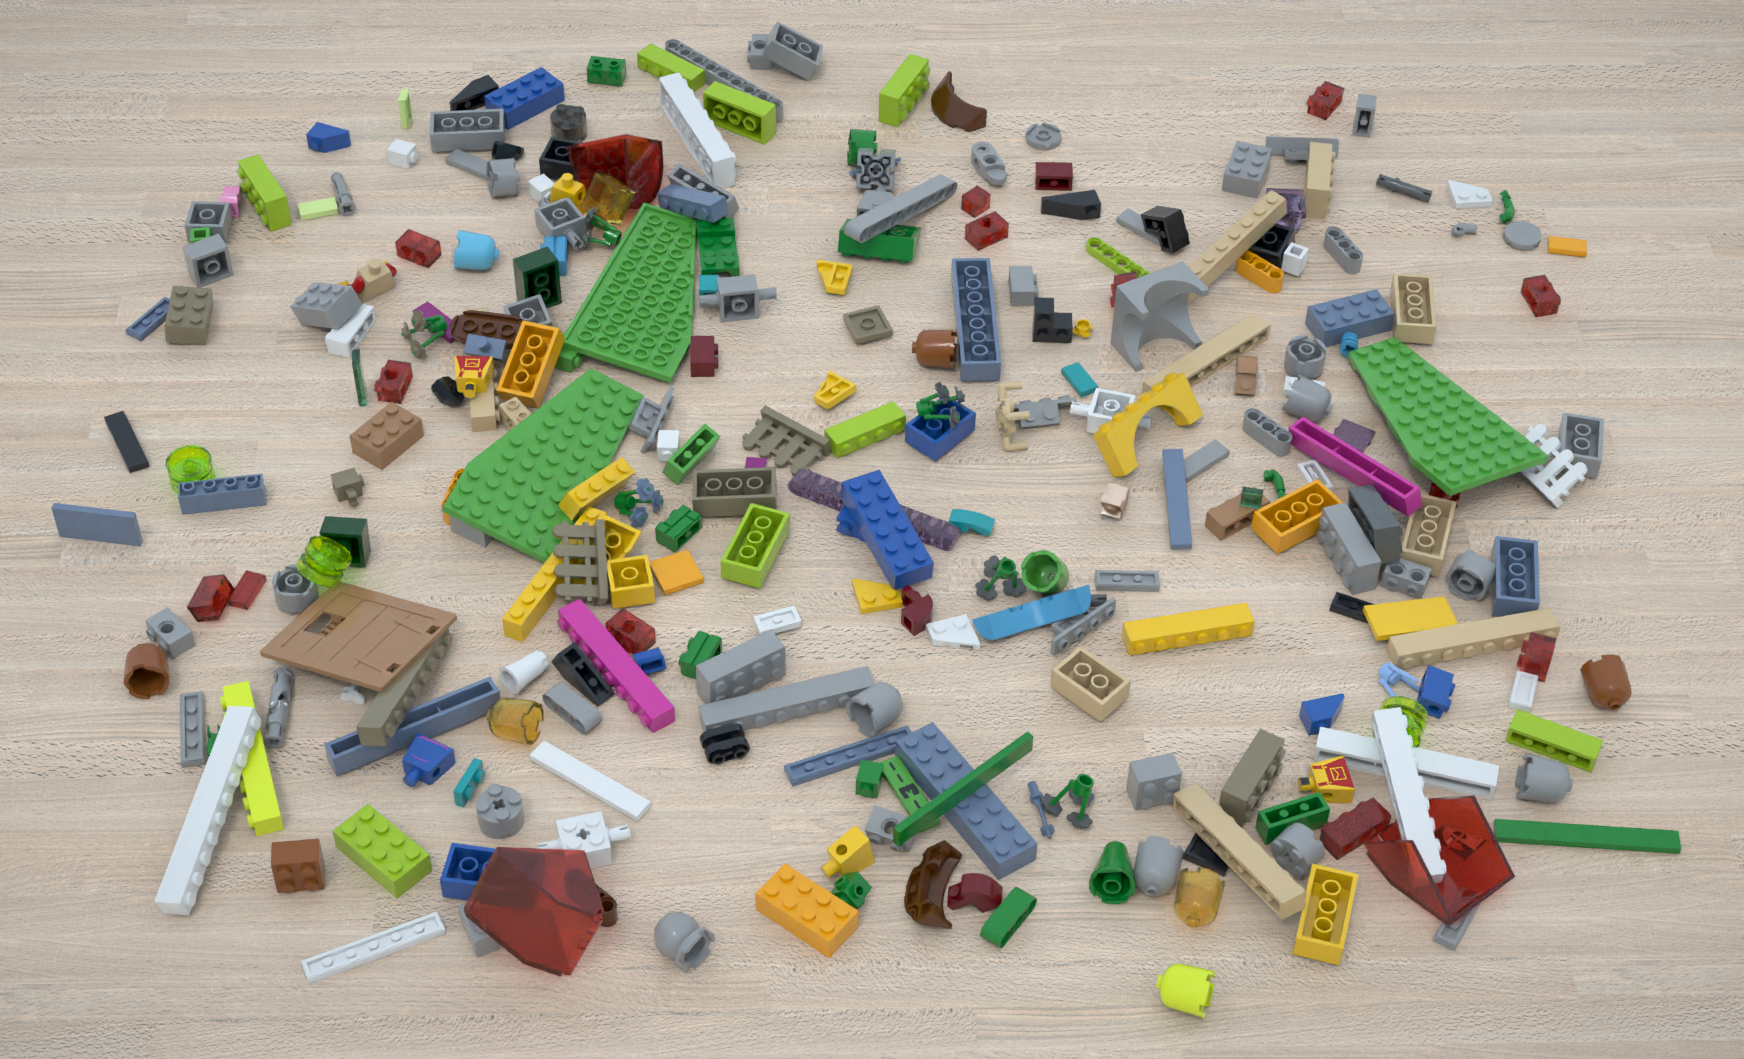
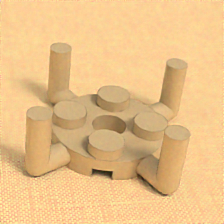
M1022 382L999 383L997 386V402L1001 401V406H997L996 420L998 421L999 429H1003L1004 432L1000 434L1003 441V449L1005 451L1028 449L1027 441L1011 443L1010 437L1012 433L1016 432L1015 420L1030 419L1029 411L1014 412L1013 400H1008L1006 397L1007 390L1022 389Z

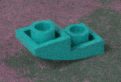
M953 509L947 524L964 533L971 528L975 532L988 537L992 531L995 519L970 510Z

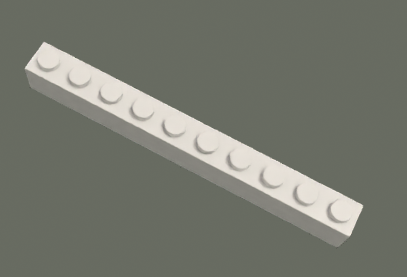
M228 706L154 901L163 914L189 915L192 906L195 905L197 892L203 883L204 873L211 861V854L214 846L218 843L221 827L225 823L228 808L233 802V795L240 783L242 770L247 764L249 751L254 745L255 735L261 726V718L253 707Z

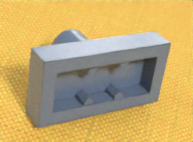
M468 334L464 353L471 356H493V360L503 361L508 342L506 340Z

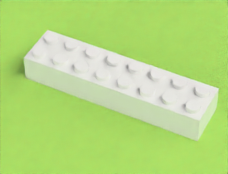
M680 73L660 77V106L707 180L722 189L735 185L737 173L734 163H736V156L734 152L730 151L728 143L722 139L721 132L716 130L713 120L709 119L707 111L701 107L700 100L695 98L694 92L688 87L686 79H683Z

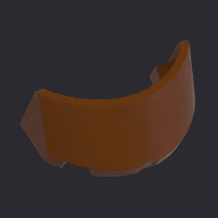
M948 71L931 96V108L934 115L947 126L952 128L962 127L965 132H973L986 127L987 110L960 99L954 93L952 73Z
M943 840L927 848L922 854V862L913 868L906 885L904 905L906 912L916 923L952 929V923L944 915L943 898L949 878L962 859V853L946 840Z

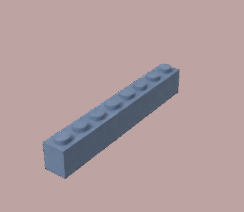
M491 677L485 678L411 708L387 746L361 745L357 731L325 743L327 760L335 775H341L409 747L418 733L431 738L501 709L500 691Z

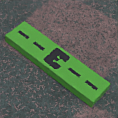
M898 755L879 762L883 763V777L909 816L928 803V800ZM938 818L920 832L940 825V819Z

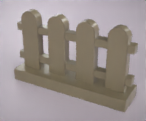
M766 405L760 410L762 420L757 419L755 422L756 427L749 434L745 433L742 436L743 448L745 450L751 451L758 447L760 448L758 451L760 458L768 459L772 455L775 456L776 467L784 468L787 464L791 465V474L794 477H800L803 473L808 474L810 472L809 466L816 458L820 460L823 456L827 457L831 453L829 439ZM768 432L772 434L765 443L761 442ZM784 441L788 444L781 452L777 450ZM800 450L804 451L797 461L793 459Z
M596 519L593 526H589V522H583L582 525H567V521H562L561 524L555 525L552 530V535L555 538L562 539V544H557L554 547L553 555L556 558H563V564L556 565L554 575L564 580V584L556 586L554 593L557 597L564 598V602H570L571 598L586 599V603H592V599H595V606H604L608 600L604 519ZM568 539L583 540V545L568 544ZM569 559H584V565L569 564ZM570 578L585 579V584H570Z

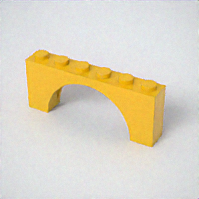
M1175 372L1165 375L1163 381L1152 385L1150 391L1139 395L1137 401L1126 405L1124 411L1113 415L1111 421L1098 427L1099 430L1092 434L1112 477L1126 476L1139 466L1134 451V437L1140 419L1149 409L1156 406L1165 410L1174 419L1177 426L1191 425L1203 416L1184 373L1175 374Z

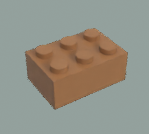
M391 402L350 435L352 453L383 470L424 436L422 419Z

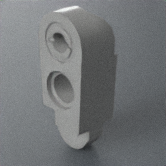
M987 142L975 143L971 151V162L975 170L984 181H989V183L994 185L1004 184L1007 179L1005 164L994 147Z

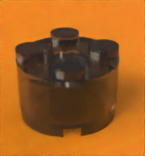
M559 104L551 113L552 137L572 141L581 140V142L586 139L588 134L587 119L582 106Z

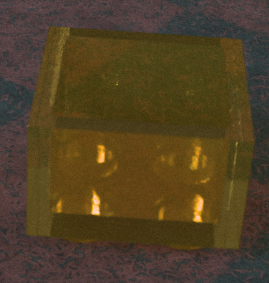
M595 173L581 207L590 211L591 208L596 209L599 206L595 213L598 217L608 224L621 225L635 191L611 175Z

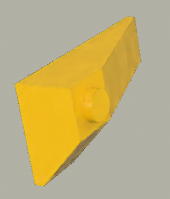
M604 514L602 519L605 521L606 560L624 558L632 551L642 532ZM578 559L576 564L584 565V559ZM570 578V584H585V579Z

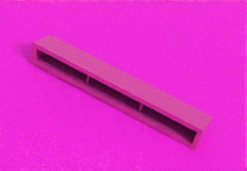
M1301 417L1288 427L1289 432L1292 434L1291 445L1357 486L1373 484L1377 492L1381 493L1383 501L1408 517L1422 506L1420 487L1305 417Z
M581 599L558 610L559 619L557 623L559 628L567 632L571 642H575L584 655L591 660L594 668L603 674L606 683L612 685L618 697L626 701L630 711L638 715L644 727H648L652 733H655L675 722L674 706Z

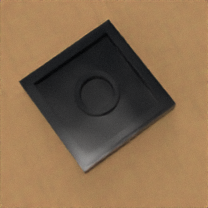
M1195 833L1183 854V859L1225 877L1230 867Z

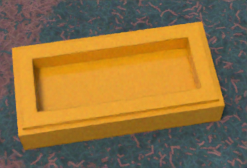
M1549 236L1548 253L1586 257L1587 240Z

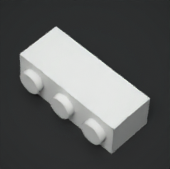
M363 304L339 329H332L330 333H327L325 343L327 344L328 353L350 358L376 321L374 306Z

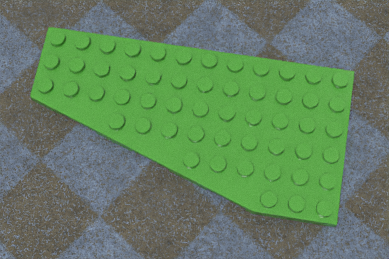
M643 203L564 334L565 341L562 348L671 383L691 345L696 219Z
M1389 338L1348 352L1349 362L1355 372L1360 374L1366 384L1367 392L1375 405L1381 409L1387 419V425L1397 442L1402 444L1408 454L1409 462L1449 496L1547 462L1548 455L1403 344L1399 339Z
M590 368L468 462L444 504L442 512L545 563L553 553L554 547L562 541V539L555 538L552 535L554 526L561 524L562 521H567V525H574L580 518L578 516L571 521L560 509L559 503L567 492L609 465L644 395Z

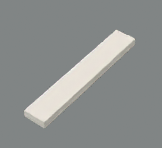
M543 741L530 754V760L635 821H638L651 807L649 800L546 741Z
M434 912L302 960L301 965L308 983L311 984L446 934L438 912Z

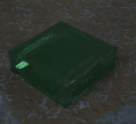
M1243 486L1240 506L1260 509L1263 489Z

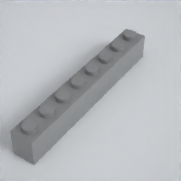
M868 666L699 705V720L703 732L733 723L740 724L743 731L757 727L760 728L769 724L846 707V704L850 702V698L875 684V681Z

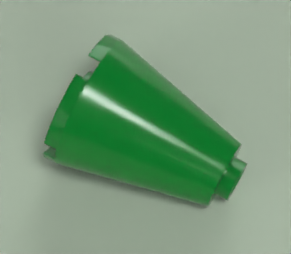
M1112 841L1106 844L1089 879L1091 894L1094 897L1098 896L1106 904L1124 903L1128 900V897L1133 896L1135 893L1136 882L1135 878H1133L1134 874L1128 850L1123 843Z

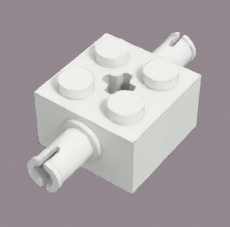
M1096 388L1092 403L1087 405L1072 401L1070 414L1086 416L1088 419L1086 432L1095 433L1099 430L1098 427L1111 421L1113 415L1124 411L1126 405L1135 402V395ZM1143 415L1137 426L1149 429L1151 416Z
M600 811L556 820L557 840L537 843L538 854L543 856L560 853L563 857L566 872L570 870L581 871L612 864L611 842L631 839L628 824L610 829L605 827L602 812Z

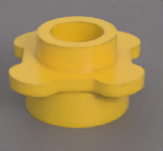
M1077 320L1072 334L1087 338L1090 336V331L1094 329V326L1088 320Z

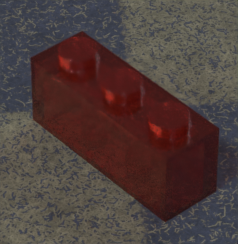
M1372 797L1366 802H1360L1353 810L1342 813L1335 821L1324 824L1320 830L1319 840L1323 843L1324 848L1336 860H1339L1386 831L1392 815Z

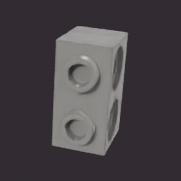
M1400 558V562L1387 564L1381 586L1422 599L1432 568Z

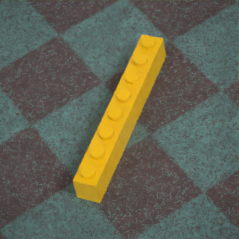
M588 506L574 525H582L583 522H589V526H593L595 520L602 519L604 514L607 515V512ZM568 539V544L583 545V540ZM552 553L503 616L502 622L505 636L524 642L557 598L554 593L555 588L558 584H564V580L554 575V569L556 565L563 564V558H556ZM569 559V564H576L578 559Z

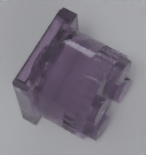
M1266 188V194L1273 190L1286 198L1287 214L1277 224L1295 229V234H1297L1301 227L1302 219L1306 218L1304 189Z

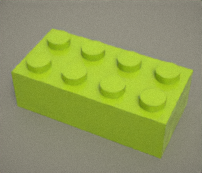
M913 54L907 56L879 93L878 122L898 128L906 120L909 112L913 111L915 104L921 100L924 92H927L929 89V59Z
M716 81L703 92L704 110L707 111L709 119L713 120L716 126L764 145L776 134L775 104Z
M257 154L238 160L239 169H237V174L242 181L240 183L242 193H246L249 204H253L255 213L260 215L262 224L264 226L267 225L271 232L292 225L287 196L260 155Z
M750 503L720 561L721 578L761 589L790 532V513Z
M369 804L365 805L333 830L336 848L397 899L432 872L430 854Z

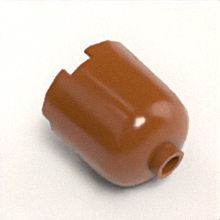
M957 330L921 331L917 336L916 342H912V353H916L918 363L927 367L955 369L954 362L957 361L958 344H955Z
M143 643L133 647L127 653L124 668V685L129 690L130 695L140 699H150V696L158 693L162 695L168 689V659L166 652L161 647L151 643Z
M1607 654L1602 655V659L1595 662L1592 659L1588 660L1582 665L1580 672L1592 703L1600 709L1617 710L1630 699L1632 691L1625 664L1620 656Z

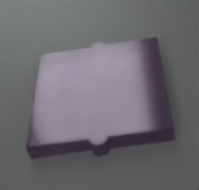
M1343 419L1340 425L1335 428L1333 435L1364 453L1367 446L1371 445V440L1376 431Z

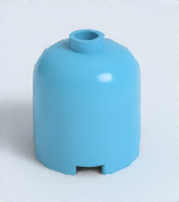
M463 230L458 231L457 240H459L458 248L455 247L454 268L480 271L490 269L494 260H498L499 249H496L494 239L484 234Z

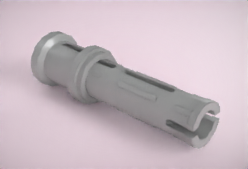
M335 172L331 175V180L337 194L336 203L339 205V212L344 216H350L356 210L355 204L352 202V195L347 192L343 175Z

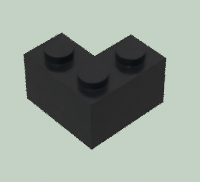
M1156 206L1141 214L1145 232L1157 233L1161 251L1174 253L1190 244L1189 234L1181 209Z
M1034 297L1032 342L1071 343L1073 330L1072 313L1054 312V298Z

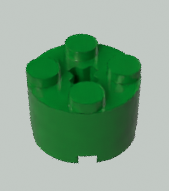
M850 129L848 138L849 151H847L848 165L857 166L859 148H872L874 153L877 152V143H874L877 131Z

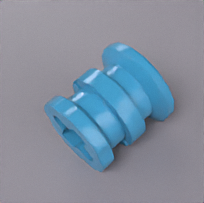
M1353 332L1343 333L1340 339L1339 352L1344 357H1348L1349 351L1359 348L1358 336Z

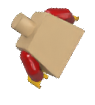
M372 259L369 261V264L357 270L352 284L344 281L337 285L352 286L357 296L364 303L394 288L392 277L397 274V270L387 261L383 262L381 259Z

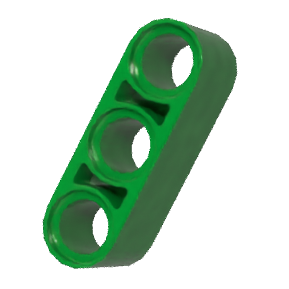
M1015 887L985 922L981 929L980 937L999 948H1003L1031 914L1037 903V898Z

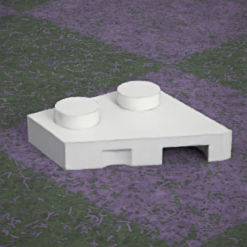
M1448 180L1447 188L1455 209L1492 206L1493 201L1488 189Z
M966 614L926 624V632L932 645L950 646L953 648H960V645L973 646V650H980V642Z

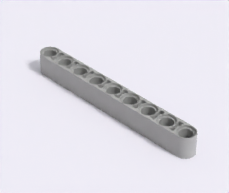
M670 39L665 42V51L705 70V84L710 86L716 81L776 105V123L783 120V102L679 40Z
M940 174L850 220L845 226L844 233L854 240L863 243L953 196L958 184L954 180Z

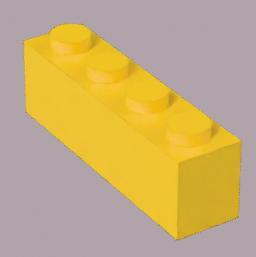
M621 457L567 492L558 506L572 521L583 514L588 506H595L625 486L634 475L635 470Z

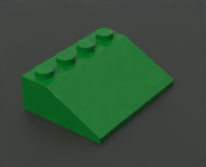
M847 218L839 230L838 252L844 256L856 254L866 259H871L873 256L879 257L883 261L897 259L900 263H909L915 257L921 227L896 225L863 243L854 240L844 233L845 226L852 219Z

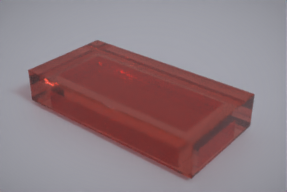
M246 570L227 599L228 605L248 610L266 582V575Z

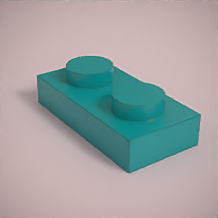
M473 758L453 791L455 805L464 808L467 801L473 798L477 785L484 780L485 771L483 770L482 760Z

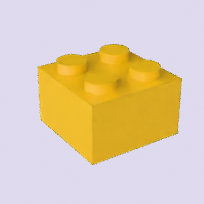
M648 555L606 560L607 580L613 609L655 603L654 583Z

